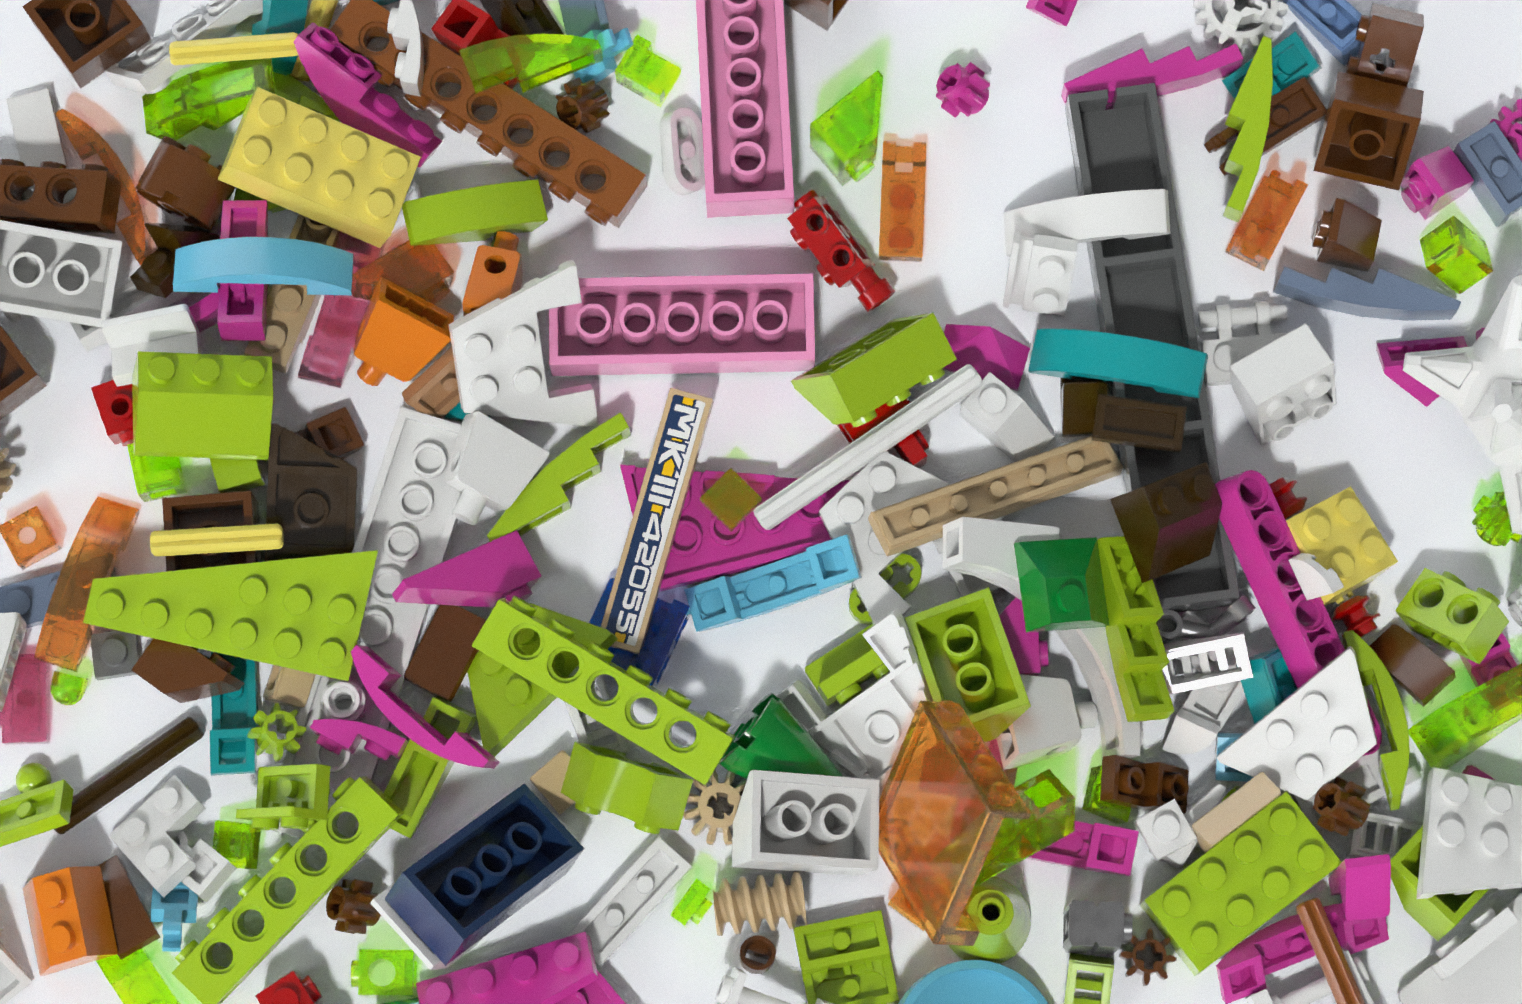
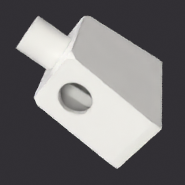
M479 411L465 415L444 477V481L448 485L462 492L452 514L468 524L476 525L485 506L494 511L507 510L543 465L550 453Z
M1020 675L1031 707L997 737L1003 769H1012L1068 753L1081 740V729L1096 727L1098 712L1094 702L1075 703L1071 685L1066 679Z

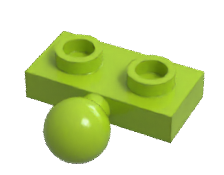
M36 762L27 763L18 770L16 786L22 794L0 801V847L69 824L74 789L65 779L51 783L52 778L47 767Z

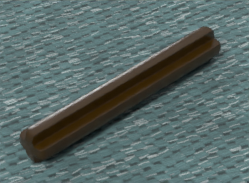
M192 717L185 718L74 795L69 824L54 829L55 832L60 835L65 834L200 740L204 733L197 721Z

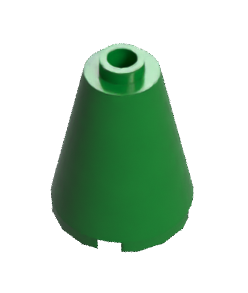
M772 692L766 695L751 711L754 715L746 724L741 723L734 732L735 738L719 763L726 770L746 779L751 770L843 777L842 773L784 702Z

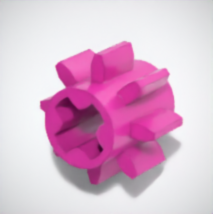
M972 62L965 68L958 63L946 68L940 74L936 84L938 91L936 97L942 101L941 108L955 118L960 112L969 117L982 110L988 101V87L990 86V82L983 78L985 72Z

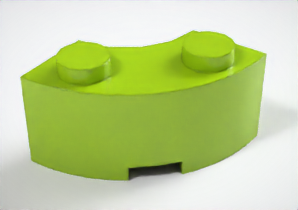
M574 742L561 793L576 802L575 808L577 810L593 815H600L601 810L634 821L636 829L651 834H659L661 828L679 831L693 779L655 762L643 763L632 761L626 757L627 753Z

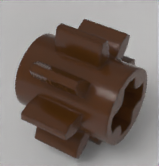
M578 77L565 83V91L557 94L555 97L558 100L556 104L558 118L575 130L582 128L586 134L601 127L600 120L608 117L610 114L607 111L609 100L605 90L598 84H595L594 79L583 83Z
M1336 777L1334 783L1323 785L1316 793L1313 809L1322 815L1318 819L1317 824L1330 832L1335 831L1343 836H1347L1349 830H1356L1362 827L1368 818L1371 805L1361 798L1365 794L1366 788L1352 780L1348 782L1340 777Z
M344 878L342 879V887L336 886L330 891L326 901V912L330 919L337 920L336 931L366 934L367 926H374L379 921L381 914L371 904L373 898L379 895L371 892L373 882Z
M1150 928L1146 931L1145 939L1139 941L1136 936L1132 935L1131 941H1128L1133 946L1131 952L1124 951L1119 954V958L1129 960L1131 966L1126 971L1125 976H1132L1135 972L1142 975L1143 986L1149 984L1150 975L1155 973L1163 981L1167 979V972L1162 967L1165 963L1170 964L1177 961V957L1167 955L1164 948L1171 939L1168 937L1161 942L1154 940V933ZM1146 946L1151 947L1153 955L1159 956V961L1154 962L1150 969L1144 968L1143 960L1136 959V954L1141 953Z

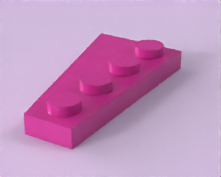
M582 932L416 983L419 1004H555L599 979L591 938L586 932Z

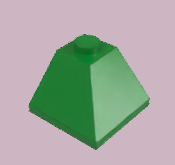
M1097 537L1014 543L1026 633L1109 626Z

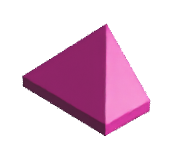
M946 324L944 334L957 360L945 366L944 370L955 373L965 365L970 364L976 369L982 380L991 372L1007 387L1018 391L1030 351L1029 347L991 326Z
M1464 336L1377 343L1376 351L1384 374L1424 406L1428 407L1440 395L1403 371L1405 353L1467 347Z

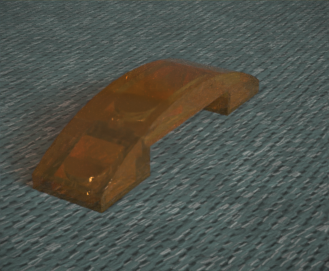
M64 109L55 112L56 117L81 160L83 161L97 153L103 165L108 168V172L122 183L120 195L131 215L116 224L141 266L145 258L152 254V239L145 227V223L149 222L141 196L137 193V189H135L136 186L117 154L98 132L86 122Z
M97 496L78 530L55 585L34 655L36 660L78 672L93 633L91 625L83 623L92 581L94 578L111 576L120 550L125 552L140 513L139 509Z

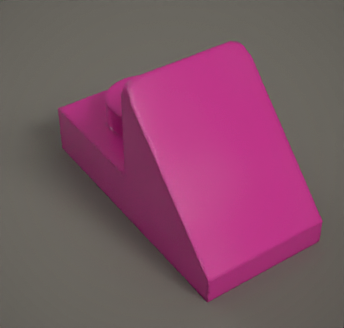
M1389 854L1344 859L1330 875L1328 881L1331 896L1341 895L1345 919L1347 921L1383 918L1389 915L1391 880Z

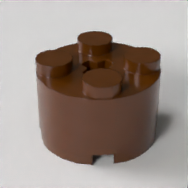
M164 136L138 180L135 189H137L136 192L165 212L169 214L174 212L184 217V222L197 228L211 231L222 213L223 201H229L236 187L218 180L222 165L218 164L215 168L208 163L211 155L192 144H188L185 147L176 140Z

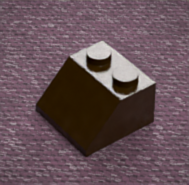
M1206 462L1110 499L1142 583L1211 555L1222 501Z

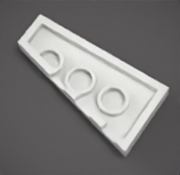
M212 0L206 4V9L209 13L204 16L196 14L184 18L172 26L174 29L172 37L154 44L151 41L147 42L135 50L139 56L138 59L121 69L118 63H115L105 70V73L113 85L145 94L157 93L170 84V77L182 67L188 68L195 65H173L170 61V43L174 41L231 37L236 33L238 29L236 26L247 17H254L263 12V0Z

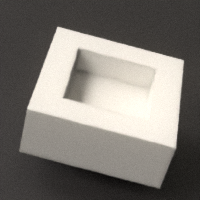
M1175 799L1134 822L1156 862L1197 839Z

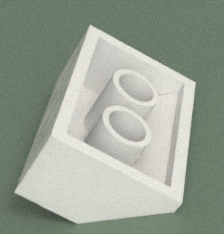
M0 220V310L102 328L101 322L110 319L123 241Z
M751 770L733 821L732 867L859 876L878 870L880 780Z

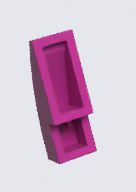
M267 200L223 201L220 239L268 237ZM220 283L217 324L221 341H265L268 284Z

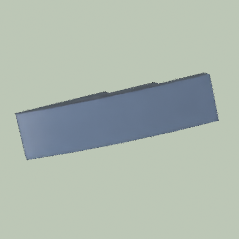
M1284 266L1273 293L1322 309L1360 317L1402 321L1451 320L1461 304L1459 300L1380 268L1374 276L1372 283H1369L1335 268H1331L1325 282H1322Z

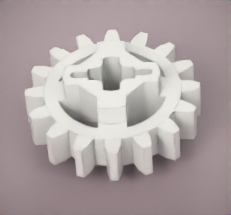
M1194 0L1193 8L1203 10L1196 14L1194 21L1196 25H1207L1203 34L1205 40L1214 35L1219 38L1217 49L1221 50L1226 43L1237 44L1240 50L1243 44H1247L1253 53L1257 51L1259 39L1262 40L1263 36L1273 40L1272 30L1281 31L1284 21L1280 17L1286 15L1288 4L1279 2L1280 0H1267L1268 4L1261 0ZM1239 1L1247 4L1241 12L1234 9V6ZM1213 9L1220 12L1223 23H1220L1216 18ZM1247 27L1253 28L1249 31H1237Z

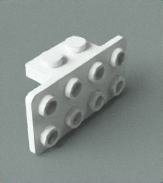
M1522 893L1497 913L1492 907L1483 912L1470 923L1475 930L1462 941L1455 935L1435 952L1440 959L1399 991V1001L1402 1004H1522Z

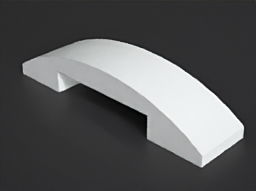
M1168 190L1118 191L1069 197L1032 204L1003 213L1005 252L1007 257L1011 256L1015 231L1021 232L1023 237L1034 238V234L1078 240V244L1120 237L1131 240L1171 234Z

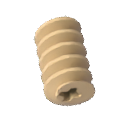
M798 871L793 872L790 885H786L781 873H776L772 887H768L763 875H757L754 888H750L745 877L741 876L739 877L736 890H732L727 878L721 879L718 892L713 890L717 936H723L727 922H730L736 935L741 934L744 921L749 922L754 933H759L762 919H766L771 931H777L781 917H784L789 929H795L798 916H802L807 926L803 880Z

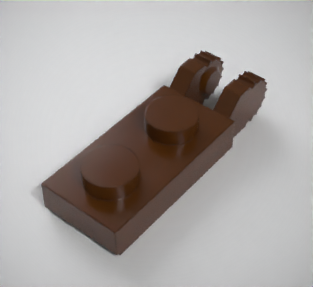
M1305 77L1271 97L1269 126L1262 156L1325 118L1327 109ZM1228 127L1208 140L1204 146L1209 154L1217 152L1234 140L1240 131ZM1228 158L1219 166L1224 176L1230 174L1224 171Z

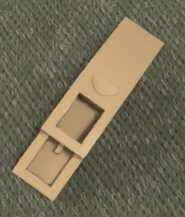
M299 214L288 239L315 242L338 248L342 232ZM273 284L267 297L265 341H249L244 356L272 357V369L286 374L299 343L303 344L321 295H307L306 285Z

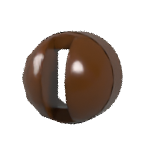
M759 935L747 938L742 943L739 952V960L742 967L751 974L767 972L773 966L776 957L774 944L768 938ZM746 953H748L750 955L768 961L766 964L746 958L745 956Z

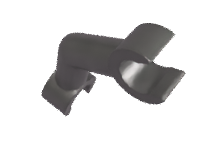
M1244 594L1210 625L1183 620L1177 612L1169 609L1163 610L1164 615L1162 617L1172 619L1175 622L1176 629L1170 633L1159 632L1164 641H1171L1176 637L1192 640L1225 635L1247 618L1256 607Z

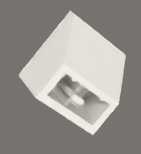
M1306 323L1229 366L1233 391L1261 446L1272 440L1280 441L1294 431L1295 427L1309 419L1317 420L1322 418L1337 404L1334 362Z

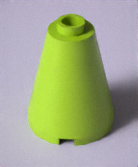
M978 876L962 882L949 894L942 909L941 926L947 945L959 958L963 960H984L1000 964L1010 960L1024 946L1030 932L1031 916L1024 896L1015 886L1001 878ZM982 909H992L998 915V918L994 921L985 919Z

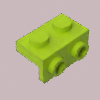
M873 623L805 667L806 675L827 706L835 701H838L840 705L846 703L862 691L861 684L873 676L878 680L890 672L862 635L873 626Z
M304 764L259 767L256 808L236 809V819L251 820L252 829L279 830V822H281L280 827L308 829V821L327 820L331 766Z

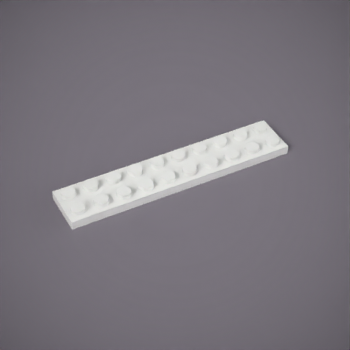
M404 407L399 409L352 551L354 553L378 550L357 645L370 647L402 675L391 688L399 697L405 684L404 673L414 656L430 604L395 602L392 593L403 579L445 561L458 518L452 514V511L462 492L444 481L461 425ZM353 661L349 680L357 683L364 691L366 697L365 710L356 721L389 731L391 722L368 694ZM316 674L305 707H301L297 718L298 726L306 727V732L303 736L293 738L299 743L300 749L295 755L286 751L282 766L304 764L331 766L330 794L328 798L329 809L336 802L331 795L347 778L351 777L356 781L361 776H367L373 782L380 758L364 749L367 741L363 739L354 754L342 749L339 756L315 743L319 735L310 729L312 722L318 719H328L321 708L322 693L331 682L339 680ZM346 694L339 696L336 700V707L340 710H346L352 704L351 696ZM343 812L337 820L339 832L346 837H353L356 834L359 825L356 816L350 812ZM279 822V830H271L300 839L305 834L301 829L280 827L281 822Z

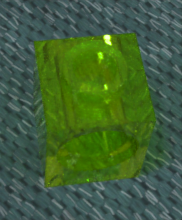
M359 949V960H352L351 987H358V995L362 998H417L418 956L413 950ZM381 962H390L395 967V977L386 986H377L372 979L374 967Z

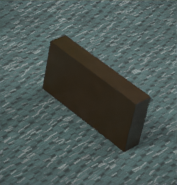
M1098 394L1092 440L1180 453L1187 406Z

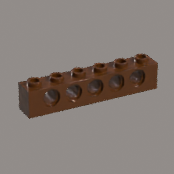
M0 159V220L61 231L115 234L122 183L108 172L107 167L97 164H83L81 169H68L66 165L52 161H43L40 163V167L25 166V163L18 160ZM35 186L33 195L29 199L22 201L25 190ZM77 188L75 197L70 202L63 204L66 193L71 189Z

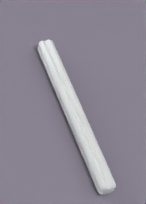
M965 365L760 504L753 511L755 517L765 530H771L980 388L983 384L980 375L972 365Z

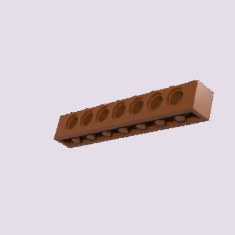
M350 0L330 31L351 52L364 56L372 63L373 68L382 75L378 81L379 84L387 88L394 84L402 89L400 79L395 78V68L399 53H406V51L396 49L392 34L387 33L390 11L373 0ZM421 32L425 63L421 97L405 94L406 100L423 111L430 107L442 115L440 117L441 122L451 130L459 134L466 130L477 137L476 144L487 153L495 157L502 153L513 160L512 167L523 176L531 180L538 176L549 183L548 190L559 199L567 203L574 199L585 206V214L600 225L606 226L610 222L617 228L621 226L647 188L646 174ZM376 37L388 39L389 43L382 51L374 52L367 49L368 43ZM452 82L461 86L459 93L454 97L446 98L438 94L439 89L446 83ZM489 105L497 109L495 116L490 120L482 121L474 117L476 110L481 106ZM520 128L529 129L533 133L532 138L523 144H517L510 140L511 134ZM555 151L565 152L569 156L567 163L560 167L550 166L546 159ZM591 174L601 175L606 180L604 185L597 190L586 189L582 182Z

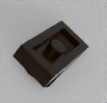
M146 222L145 227L158 249L145 258L143 264L130 276V279L137 290L166 299L173 292L176 249L200 242L220 239V236L217 233L190 225Z
M1073 376L1072 379L1060 378L1062 437L1092 435L1098 394L1108 395V383L1105 380Z

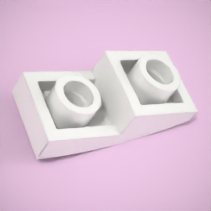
M400 0L399 8L392 7L387 26V33L392 34L396 49L406 51V53L400 52L398 55L395 78L400 79L404 94L421 97L425 66L422 33L412 0Z

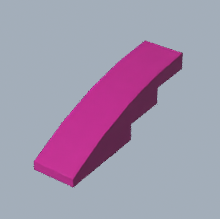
M1233 44L1197 61L1190 46H1187L1150 63L1142 48L1064 83L1061 97L1064 103H1066L1070 94L1107 89L1109 97L1107 103H1112L1116 88L1155 83L1158 97L1195 88L1230 75L1241 67L1244 58L1237 44Z

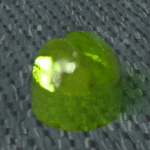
M54 671L50 692L57 702L64 705H74L82 700L89 680Z

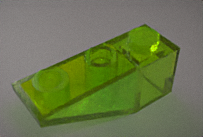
M1522 663L1444 704L1408 729L1410 737L1431 768L1449 769L1522 719Z
M1047 769L1010 790L938 858V864L959 889L965 893L1074 832L1076 798L1052 771Z

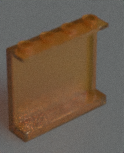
M941 700L940 702L920 701L879 798V854L933 944L974 946L980 931L965 908L1003 818L1029 819L1031 812L959 703L950 700Z

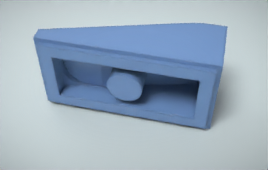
M1283 0V3L1288 4V9L1344 66L1347 65L1350 55L1358 56L1361 41L1355 40V35L1361 13L1347 0Z

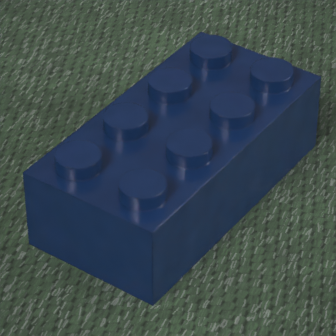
M524 783L403 871L385 897V900L446 966L565 876L585 848Z

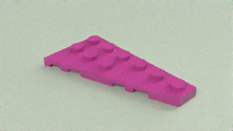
M620 464L633 516L647 468ZM705 470V472L694 471L659 592L764 566L806 552L808 547L831 540L819 515V510L850 480L841 481L771 530H765L755 517L754 509L799 478Z

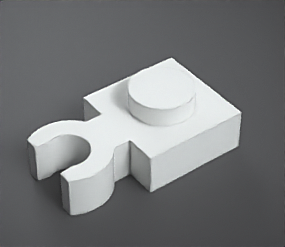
M181 831L176 836L180 841L179 846L197 865L181 882L207 903L237 868L201 838L194 844L193 840Z

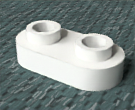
M681 107L666 113L661 118L659 134L664 180L672 192L680 196H686L701 190L705 185L702 123L697 114L689 108Z

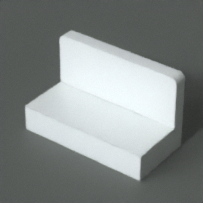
M186 304L106 319L101 322L102 332L111 348L112 377L117 387L132 384V374L138 351L202 354L201 334Z

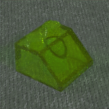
M879 70L875 71L810 123L809 148L842 186L851 179L859 182L875 167L873 162L876 160L883 88V75Z

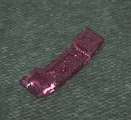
M340 232L336 248L353 253L354 257L352 296H324L313 336L309 335L298 378L337 388L342 387L354 357V345L358 327L374 292L385 243L381 248H378Z

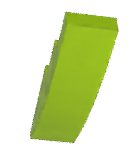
M1263 36L1225 122L1226 126L1236 129L1240 133L1224 168V171L1238 176L1239 179L1223 216L1238 223L1259 170L1269 126L1273 86L1272 39Z
M618 413L579 438L546 465L524 488L514 503L505 510L488 533L487 538L489 542L516 530L522 536L571 509L565 492L601 472L595 455L631 436L630 428L622 413Z
M1124 536L1099 538L1097 542L1109 618V626H1106L1105 629L1115 678L1127 721L1138 722L1167 719L1175 710L1162 673L1169 660L1156 623L1164 613L1153 579L1142 583Z

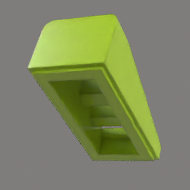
M1070 953L1064 1004H1110L1114 959ZM1077 970L1103 973V980L1076 977ZM1075 988L1100 991L1101 999L1075 996Z

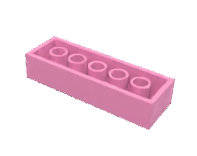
M696 0L707 218L794 213L783 0Z
M813 273L578 278L582 303L549 309V366L552 376L807 371L815 366Z

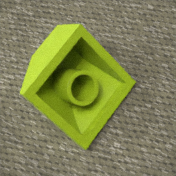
M1422 825L1390 860L1391 879L1404 910L1433 938L1439 941L1460 922L1489 889L1475 890L1469 894L1455 895L1454 893L1434 895L1432 898L1416 899Z

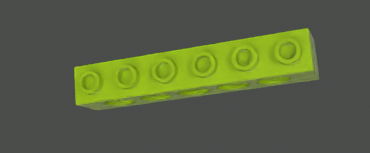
M513 596L511 601L505 598L497 601L474 640L472 647L702 784L706 785L735 738V735L728 731L731 726L728 721L710 711H707L703 717L689 708L692 700L672 688H668L667 692L663 693L650 685L653 677L633 665H630L626 671L611 662L614 654L604 647L591 641L587 648L572 639L576 632L565 624L553 618L550 624H547L533 616L537 608L523 599ZM525 628L533 629L540 637V646L533 654L523 652L518 646V635ZM563 651L573 653L579 660V669L572 677H566L557 670L556 659ZM600 675H610L617 681L618 692L611 700L600 698L595 691V681ZM639 698H649L657 707L656 718L650 723L641 722L634 715L633 706ZM687 721L694 726L696 739L693 744L682 746L675 742L672 736V728L676 722Z
M361 776L356 781L351 777L347 778L331 795L336 802L328 809L327 820L308 821V829H301L305 834L294 846L286 842L269 859V862L274 867L262 879L257 874L254 875L239 890L237 894L243 899L231 911L226 907L222 908L209 921L206 926L211 932L200 944L193 939L175 957L180 964L172 974L202 1004H222L404 814L367 776ZM343 812L354 814L358 820V831L353 837H346L338 830L337 820ZM313 844L324 848L327 854V862L321 870L312 868L306 860V852ZM281 877L289 878L295 885L296 893L290 902L280 900L275 893V884ZM249 910L258 911L264 918V928L258 935L250 933L244 926V916ZM218 942L227 944L233 952V959L228 967L218 965L213 958V948Z

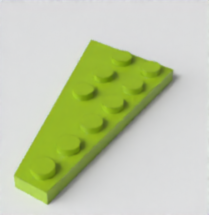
M378 550L94 578L83 623L349 681L353 663L351 650L357 645Z

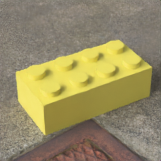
M257 87L247 103L218 180L381 248L392 234L421 157Z

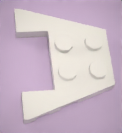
M573 260L558 265V270L541 279L536 277L523 284L522 289L500 300L497 298L448 324L460 404L464 413L472 414L479 411L489 416L587 427L599 426L594 389L591 384L547 391L537 312L582 303L577 265Z
M884 452L869 462L819 510V515L831 540L846 534L850 536L862 577L853 581L872 619L873 625L897 608L904 616L911 606L880 576L902 552L886 556L868 521L870 513L950 485L888 452ZM1006 515L993 520L1003 521Z
M898 608L862 634L890 670V672L829 715L824 714L799 679L776 695L784 702L811 737L831 752L830 757L858 778L880 780V786L946 740L921 664L903 615Z

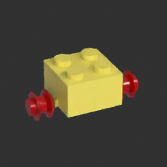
M1284 477L1277 479L1269 485L1300 553H1309L1317 557L1315 561L1326 570L1332 568L1343 583L1344 587L1332 594L1321 596L1325 607L1333 602H1336L1337 605L1341 604L1335 609L1331 618L1332 622L1343 621L1347 628L1345 632L1353 630L1361 638L1365 637L1378 628L1374 620L1380 617L1381 614H1369L1365 606L1370 597L1357 595L1351 598L1354 595L1352 592L1376 579L1396 564L1398 560L1351 486L1301 512L1308 498H1296L1292 489L1297 481L1293 480L1287 483Z

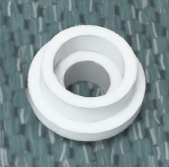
M351 680L331 682L324 689L321 696V708L328 719L356 721L363 714L366 707L364 691L357 683ZM344 694L351 696L352 704L348 709L340 710L336 707V700L339 696Z

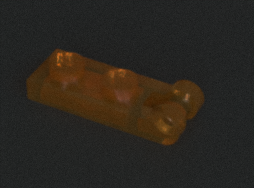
M883 141L878 260L922 262L926 142H913V146L896 145V141ZM895 163H912V172H895Z

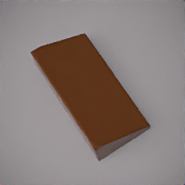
M439 605L404 673V679L421 690L452 702L478 652L476 648L472 647V644L486 619L459 606Z

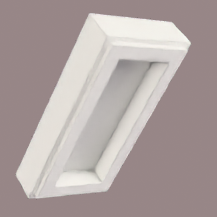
M46 88L7 98L6 103L20 161L25 163V166L40 167V163L43 161H52L64 164L68 168L49 89Z

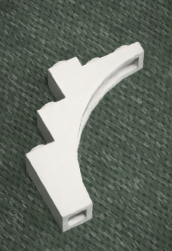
M971 517L958 518L943 525V569L976 576L1005 589L1022 601L1014 543L1058 540L1059 527ZM1105 627L1055 630L1076 660L1091 692L1092 700L1096 705L1100 725L1102 755H1118L1129 759L1140 756V748L1144 739L1143 728L1140 725V721H1127L1115 678Z

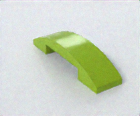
M1353 630L1343 632L1342 645L1345 650L1350 646L1355 650L1362 685L1372 686L1391 752L1380 754L1378 771L1390 811L1400 809L1404 796L1410 753L1409 732L1404 707L1391 675L1374 650Z

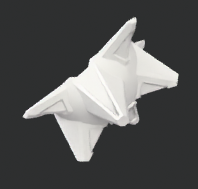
M1522 274L1511 280L1483 333L1471 347L1405 353L1403 371L1460 409L1464 424L1472 430L1479 443L1483 446L1486 456L1499 466L1512 533L1522 535Z

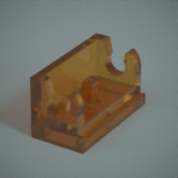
M1272 170L1268 177L1264 175L1225 251L1262 271H1265L1308 184L1298 179L1294 180L1292 184L1280 178L1281 173L1277 170Z

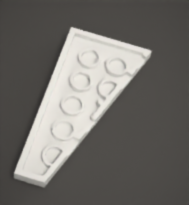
M1433 767L1428 772L1416 899L1432 898L1434 895L1454 893L1455 895L1469 894L1475 890L1493 888L1499 890L1522 888V786Z

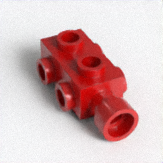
M813 189L794 203L796 211L787 218L793 226L790 234L803 250L810 249L819 261L816 264V268L829 285L836 284L838 288L849 287L852 284L860 294L857 299L868 313L880 306L896 292L886 278L880 279L873 269L875 264L867 255L865 248L858 243L841 220L839 213L831 207L824 196H818ZM821 217L823 219V226L820 224ZM846 252L850 256L849 262L846 260Z

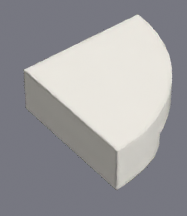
M1301 553L1290 558L1288 561L1306 600L1332 594L1344 587L1337 573L1332 568L1326 570L1315 561L1317 557L1309 553Z
M1180 708L1162 750L1174 754L1199 752L1214 741L1221 726Z

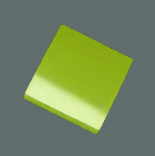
M881 910L808 924L807 926H798L793 929L808 1004H815L817 997L834 1004H899L900 1000Z

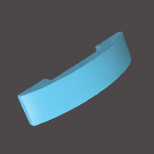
M238 237L210 240L176 249L173 292L218 293L219 283L306 285L307 295L352 296L354 257L353 253L339 248L297 239Z
M846 534L808 547L806 552L732 577L722 576L684 589L696 632H702L806 601L862 577L850 536Z

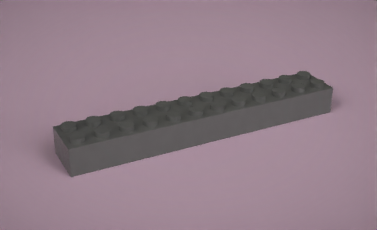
M1155 83L1116 88L1112 100L1113 109L1105 110L1109 98L1107 89L1068 95L1065 114L1079 196L1131 190H1168L1171 234L1131 240L1120 237L1086 242L1100 332L1149 339L1199 351ZM1204 379L1200 398L1156 392L1153 387L1108 381L1111 396L1187 406L1180 453L1119 444L1126 493L1205 462L1208 465L1214 483L1216 484L1220 480ZM1220 519L1210 556L1153 579L1162 610L1169 609L1182 613L1231 606L1240 597L1231 543Z

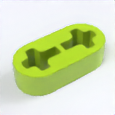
M902 553L880 576L888 583L894 575L893 566L897 565L903 569L908 565L912 569L909 573L911 583L906 585L903 581H899L892 587L905 600L919 586L922 573L917 560L911 555ZM854 588L849 598V612L857 622L871 625L872 619L868 611L861 613L858 610L861 601Z

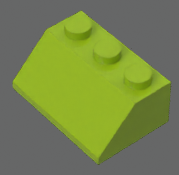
M934 312L890 320L791 380L794 389L832 424L852 423L853 427H858L874 419L877 416L875 409L886 403L887 406H892L911 396L909 388L919 382L921 385H926L944 376L945 371L943 368L957 360Z
M138 351L132 374L134 456L268 460L273 408L272 357Z
M989 587L905 617L943 732L953 754L996 739L1031 707Z

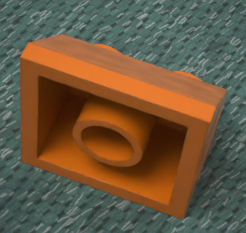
M100 866L66 867L34 877L22 888L40 976L118 954Z

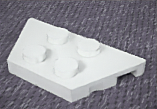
M1351 646L1348 647L1217 755L1220 763L1252 777L1263 772L1279 789L1308 800L1323 785L1331 782L1377 744V737L1373 721L1370 717L1368 701L1364 686L1362 685L1355 650Z

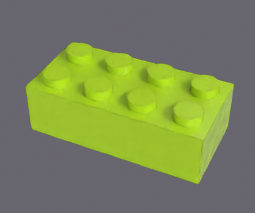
M1286 791L1147 897L1140 906L1165 938L1169 937L1171 939L1169 944L1192 974L1196 976L1336 869L1342 862Z

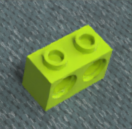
M1427 568L1423 569L1395 610L1412 632L1479 665L1509 623L1507 617L1498 607L1501 602L1495 595L1480 587L1476 591L1467 588L1461 579L1450 572L1444 571L1440 575Z

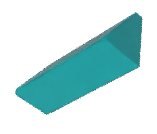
M1279 647L1249 657L1253 677L1241 680L1254 724L1297 690V686Z

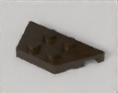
M271 423L266 524L277 523L281 525L284 543L280 549L265 550L264 561L352 553L355 537L357 467L278 423Z

